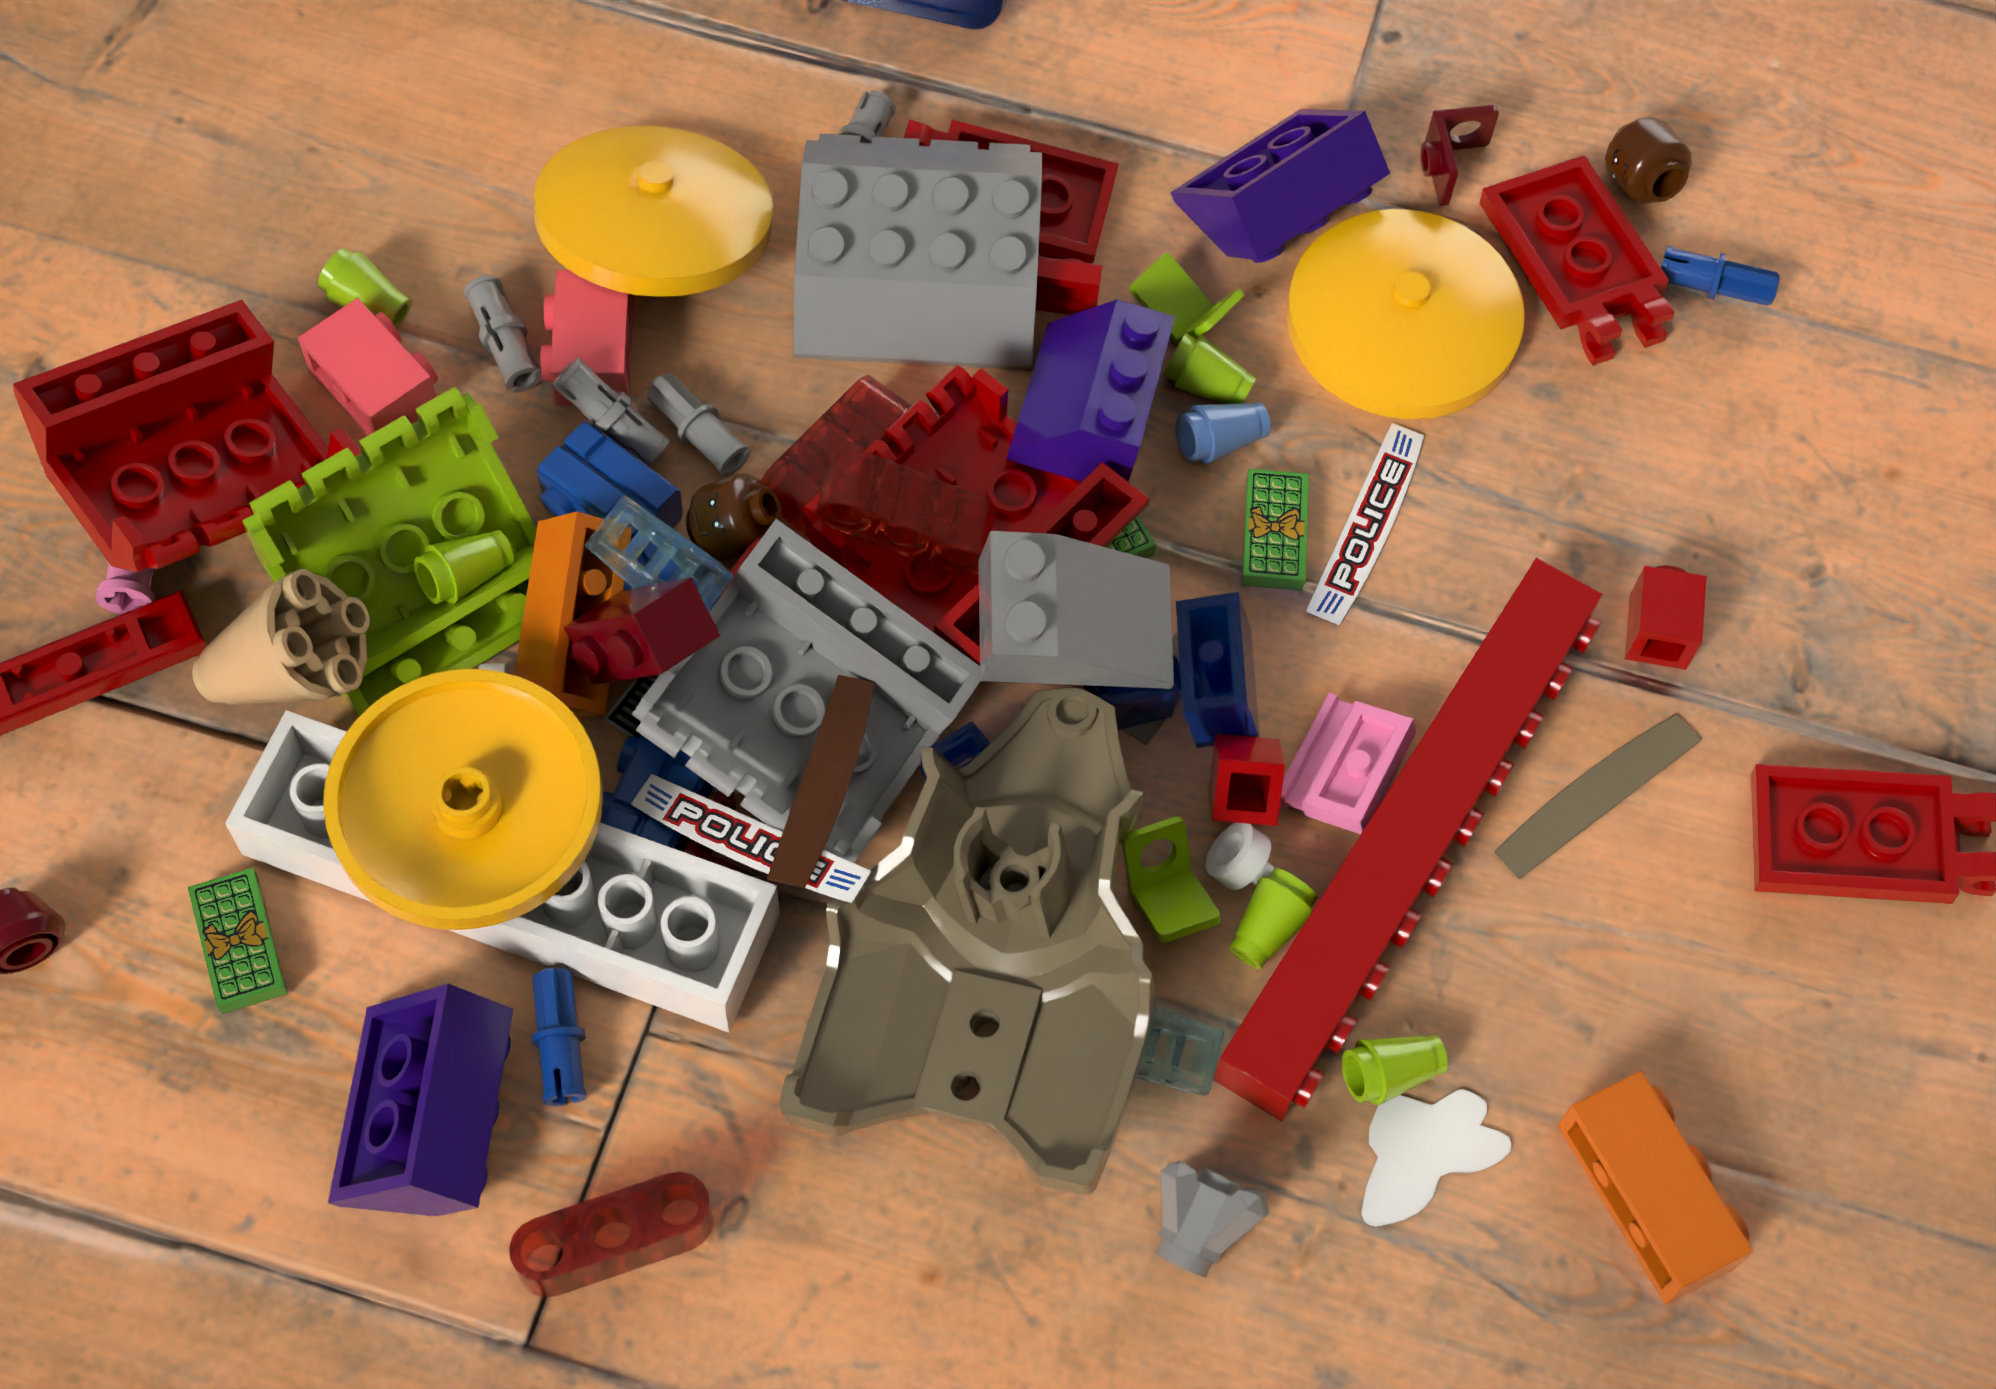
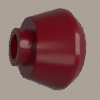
M14 887L0 889V974L17 973L43 962L59 948L66 927L63 918L31 891H19V889Z

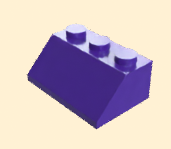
M1299 109L1170 193L1179 208L1227 257L1252 259L1255 263H1261L1283 253L1286 249L1284 243L1296 235L1309 233L1324 226L1329 221L1328 214L1340 206L1354 204L1368 197L1373 191L1371 186L1389 175L1390 171L1366 111Z
M1116 299L1049 322L1006 460L1081 482L1103 462L1129 482L1142 442L1175 316Z
M449 983L367 1007L328 1199L329 1204L346 1208L427 1216H441L479 1208L480 1197L488 1177L486 1163L492 1129L499 1114L498 1095L503 1066L511 1046L509 1032L513 1008Z

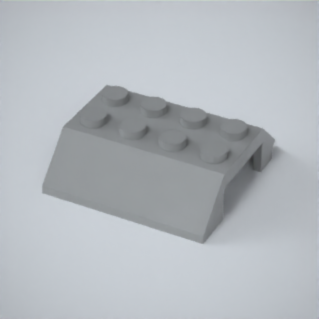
M820 134L818 141L807 140L801 170L794 273V358L1032 370L1038 273L1042 153L1030 152V145L989 143V150L977 149L978 142L931 140L930 147L919 146V139L872 136V143H861V136Z
M776 519L740 566L730 585L709 611L721 636L665 673L660 674L643 696L632 715L641 721L636 729L638 733L673 758L680 750L691 757L685 765L687 768L728 797L734 789L738 790L746 796L740 806L768 826L783 832L838 675L875 682L867 724L855 768L839 814L824 847L825 851L854 863L882 825L881 819L921 763V746L932 747L939 735L954 721L980 683V666Z

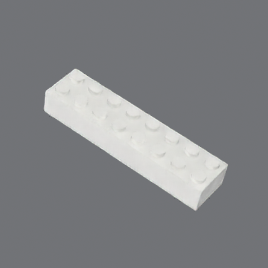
M286 710L225 824L242 855L370 901L352 883L343 870L330 842L324 817L326 776L334 753L346 731ZM600 822L593 845L582 865L574 876L546 902L515 919L497 925L478 929L449 931L551 968H567L571 971L572 976L730 1032L779 919L780 912L777 885Z

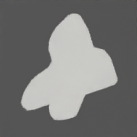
M1458 1089L1433 1105L1402 1095H1398L1378 1105L1369 1127V1145L1378 1158L1365 1190L1361 1210L1363 1220L1368 1225L1374 1227L1406 1220L1419 1213L1430 1202L1440 1177L1450 1172L1471 1173L1482 1171L1504 1159L1511 1151L1510 1137L1500 1131L1480 1125L1487 1114V1103L1472 1092Z

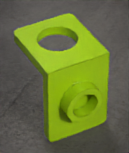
M1164 253L1157 258L1129 286V292L1142 307L1175 316L1169 338L1176 347H1178L1185 333L1197 338L1210 330L1245 295L1238 288L1212 304L1169 253Z
M1175 816L1131 831L1125 840L1121 842L1129 893L1159 941L1166 943L1220 924L1219 910L1192 871L1186 824L1182 818ZM1166 839L1173 843L1170 856L1161 864L1145 866L1140 863V855L1143 849L1151 842Z

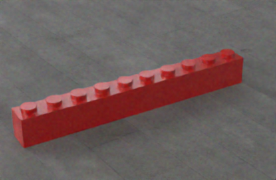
M1535 558L1223 1051L1212 1080L1281 1122L1293 1103L1303 1109L1306 1108L1325 1076L1323 1072L1315 1068L1326 1049L1338 1055L1358 1022L1356 1018L1349 1015L1353 1005L1359 996L1369 1001L1375 996L1390 970V966L1381 962L1392 943L1403 949L1422 917V914L1413 910L1423 892L1432 897L1436 896L1454 865L1445 859L1454 841L1466 847L1484 816V813L1475 808L1485 792L1493 797L1498 795L1515 765L1505 759L1514 744L1526 749L1544 718V715L1535 711L1544 696L1553 701L1556 700L1574 669L1564 663L1572 649L1584 654L1593 640L1602 621L1592 615L1603 595L1602 593L1539 558Z

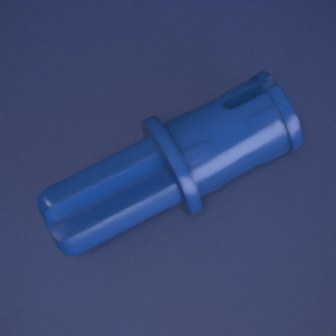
M1667 245L1661 269L1669 279V284L1708 292V299L1712 300L1718 294L1765 306L1773 303L1780 282V276L1777 272L1725 260V253H1720L1719 258Z
M553 967L542 969L534 974L532 978L537 1032L531 1036L533 1046L539 1047L544 1092L542 1095L543 1104L549 1106L568 1105L567 1096L572 1097L574 1104L587 1099L580 1051V1042L586 1039L585 1029L578 1027L573 976L567 968Z

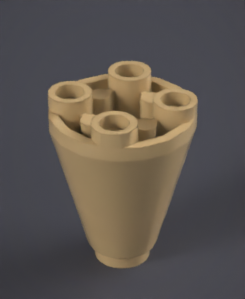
M306 569L296 570L280 577L201 652V655L194 662L192 669L194 684L199 693L207 700L228 705L320 701L356 690L361 685L362 674L367 662L365 632L370 627L368 610L362 601L355 597H347L345 592L328 578L314 574Z

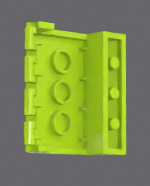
M456 387L416 408L419 421L411 424L404 415L359 440L362 449L361 454L354 456L347 447L302 473L306 485L297 489L292 481L289 480L253 500L249 504L254 514L243 520L255 553L273 583L280 577L296 570L306 569L314 574L328 578L345 592L347 597L358 598L367 608L370 616V627L365 632L367 662L362 674V682L356 690L343 694V697L357 717L381 697L403 684L433 673L473 669L520 640L537 528L491 444L499 436L483 406L477 403L469 392L462 396ZM495 530H500L507 537L514 553V563L505 567L501 572L454 604H450L447 601L434 604L425 596L415 575L414 559L424 554L427 545L491 533Z

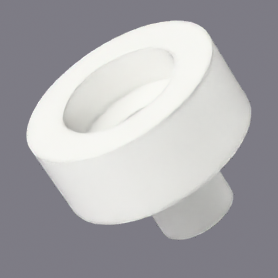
M1234 823L1227 827L1213 842L1206 857V871L1229 890L1241 889L1251 882L1257 885L1260 877L1268 878L1274 869L1267 862L1271 852V842L1266 835L1253 825Z

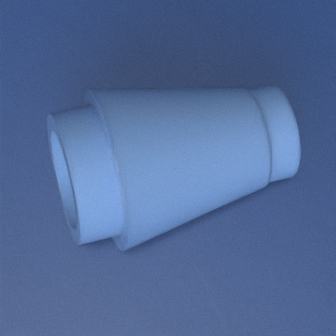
M1260 402L1253 404L1193 405L1189 408L1188 413L1179 415L1176 421V437L1183 456L1190 462L1199 460L1205 465L1248 446L1259 439L1268 437L1271 429L1269 414L1265 406Z

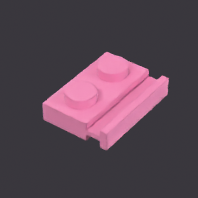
M1329 692L1283 778L1280 808L1288 810L1290 806L1304 811L1307 817L1361 834L1377 810L1416 734L1414 719L1358 701L1349 704L1340 701L1338 695Z

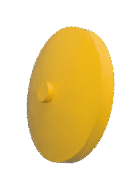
M627 126L592 133L571 142L554 154L544 165L535 185L534 221L537 233L548 252L559 263L579 277L599 286L623 293L652 297H672L715 289L737 279L754 266L763 255L771 235L772 196L768 185L758 170L746 158L730 147L709 137L686 130L660 126Z
M1386 209L1362 213L1335 224L1317 237L1306 249L1296 266L1286 308L1287 325L1293 347L1308 372L1324 388L1356 408L1398 419H1428L1445 416L1461 411L1486 397L1502 381L1513 363L1521 342L1525 318L1524 303L1517 280L1502 256L1486 240L1453 220L1436 214L1409 209Z
M459 669L433 673L403 684L381 697L357 718L344 735L331 760L324 788L326 829L338 860L352 883L370 901L391 915L424 927L447 930L478 929L497 925L535 909L556 894L574 876L588 855L598 832L603 804L602 780L597 756L588 734L574 713L562 701L539 685L515 675L486 669Z

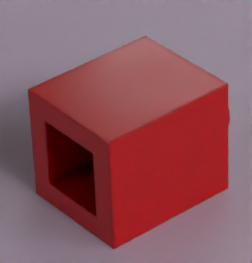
M1672 565L1644 566L1630 593L1625 660L1687 670L1703 641L1706 575L1688 573L1684 569Z
M1215 733L1208 790L1212 821L1278 826L1285 762L1279 739Z

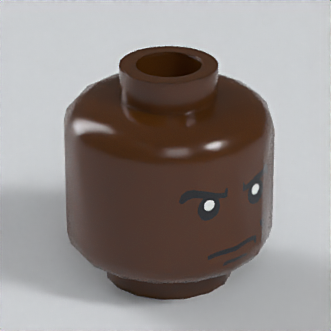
M1647 117L1628 123L1616 132L1606 151L1605 166L1607 172L1633 201L1648 204L1667 201L1683 189L1692 166V156L1686 144L1665 121L1655 117Z
M748 473L732 475L702 486L692 496L686 515V529L690 540L699 551L706 553L710 558L721 563L740 559L752 542H755L758 537L762 538L776 519L780 521L782 515L781 504L775 492L766 487L760 479Z

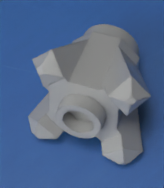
M1180 1160L1173 1162L1160 1171L1162 1228L1158 1236L1162 1237V1240L1156 1250V1254L1185 1270L1206 1278L1212 1263L1217 1264L1225 1250L1269 1214L1265 1193L1246 1186L1239 1189V1183L1205 1167H1202L1199 1176H1197L1195 1170Z

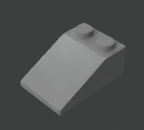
M990 531L979 558L980 681L1171 689L1173 687L1169 564L1057 534Z

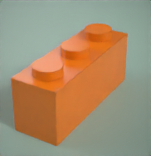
M578 511L538 521L514 675L533 682L549 691L562 701L574 713L577 719L605 715L609 682L592 684L589 676L576 664L572 655V643L563 627L615 594L623 591L632 527Z
M1639 1071L1572 1104L1557 1126L1661 1299L1667 1305L1736 1269L1754 1251L1748 1243L1749 1232L1743 1218L1735 1208L1723 1203L1711 1183V1170L1705 1157L1695 1146L1687 1145L1674 1124L1675 1115L1669 1099L1657 1086L1651 1087L1643 1072Z

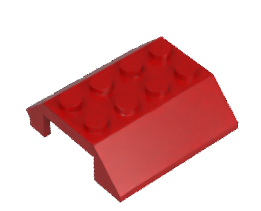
M242 299L13 383L14 395L46 477L112 567L140 572L149 567L160 569L200 552L199 547L202 545L213 547L244 534L247 531L243 520L254 514L249 504L250 502L289 480L292 481L297 489L306 485L302 476L303 472L347 447L354 456L361 454L342 427L330 432L328 447L272 374L275 341Z
M956 365L925 394L936 410L935 413L927 403L918 400L884 432L885 437L894 449L893 452L886 443L876 439L841 472L852 488L851 491L841 481L833 479L802 509L813 524L812 528L805 533L813 546L980 666L979 558L990 531L1057 534L1107 547L1149 505L1150 498L1103 462L1081 482L1006 460L1017 425L1015 421L1007 416L1009 389L982 368L971 378L964 368Z

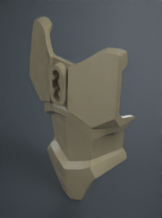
M1057 688L1036 691L1001 734L976 758L959 770L935 748L921 746L922 764L927 779L905 829L902 843L870 870L871 874L852 903L839 899H833L827 903L826 918L830 943L826 970L802 1039L794 1069L785 1078L779 1104L785 1119L789 1123L814 1131L841 1136L850 1131L931 1112L952 1117L961 1122L990 1126L1018 1153L1035 1174L1041 1186L1082 1195H1088L1095 1191L1109 1158L1135 1083L1149 1037L1156 1001L1153 975L1143 962L1144 947L1142 940L1113 894L1118 845L1125 840L1141 820L1145 792L1131 790L1118 738L1115 707L1093 693L1080 688ZM984 1023H994L999 1026L997 1032L992 1036L979 1037L976 1035L978 1027ZM970 1076L977 1078L976 1081L980 1088L978 1095L970 1100L958 1099L957 1094L959 1090L969 1084Z

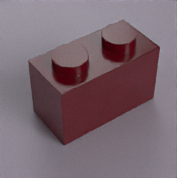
M691 577L620 591L563 627L572 643V655L576 664L589 676L592 684L663 674L721 636Z

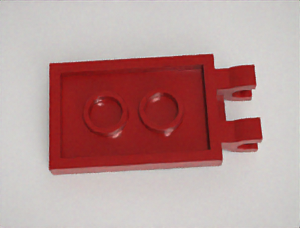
M909 119L904 138L919 139V146L930 147L931 140L978 142L977 149L989 150V143L1030 145V152L1042 153L1038 255L1060 260L1074 258L1093 264L1119 163L953 119L951 120L948 133L935 130L927 124Z
M1585 155L1482 189L1479 202L1482 209L1560 330L1577 325L1583 350L1592 366L1614 359L1616 351L1609 341L1619 338L1623 330L1617 322V318L1631 314L1634 331L1644 348L1666 340L1667 332L1661 323L1673 319L1675 313L1670 303L1662 297L1665 294L1669 279Z
M1755 764L1751 773L1755 892L1953 904L1959 895V888L1963 892L1973 895L1993 896L1995 894L1996 852H1961L1960 833L1975 837L1990 836L1992 833L1991 822H1996V793H1953L1951 775Z

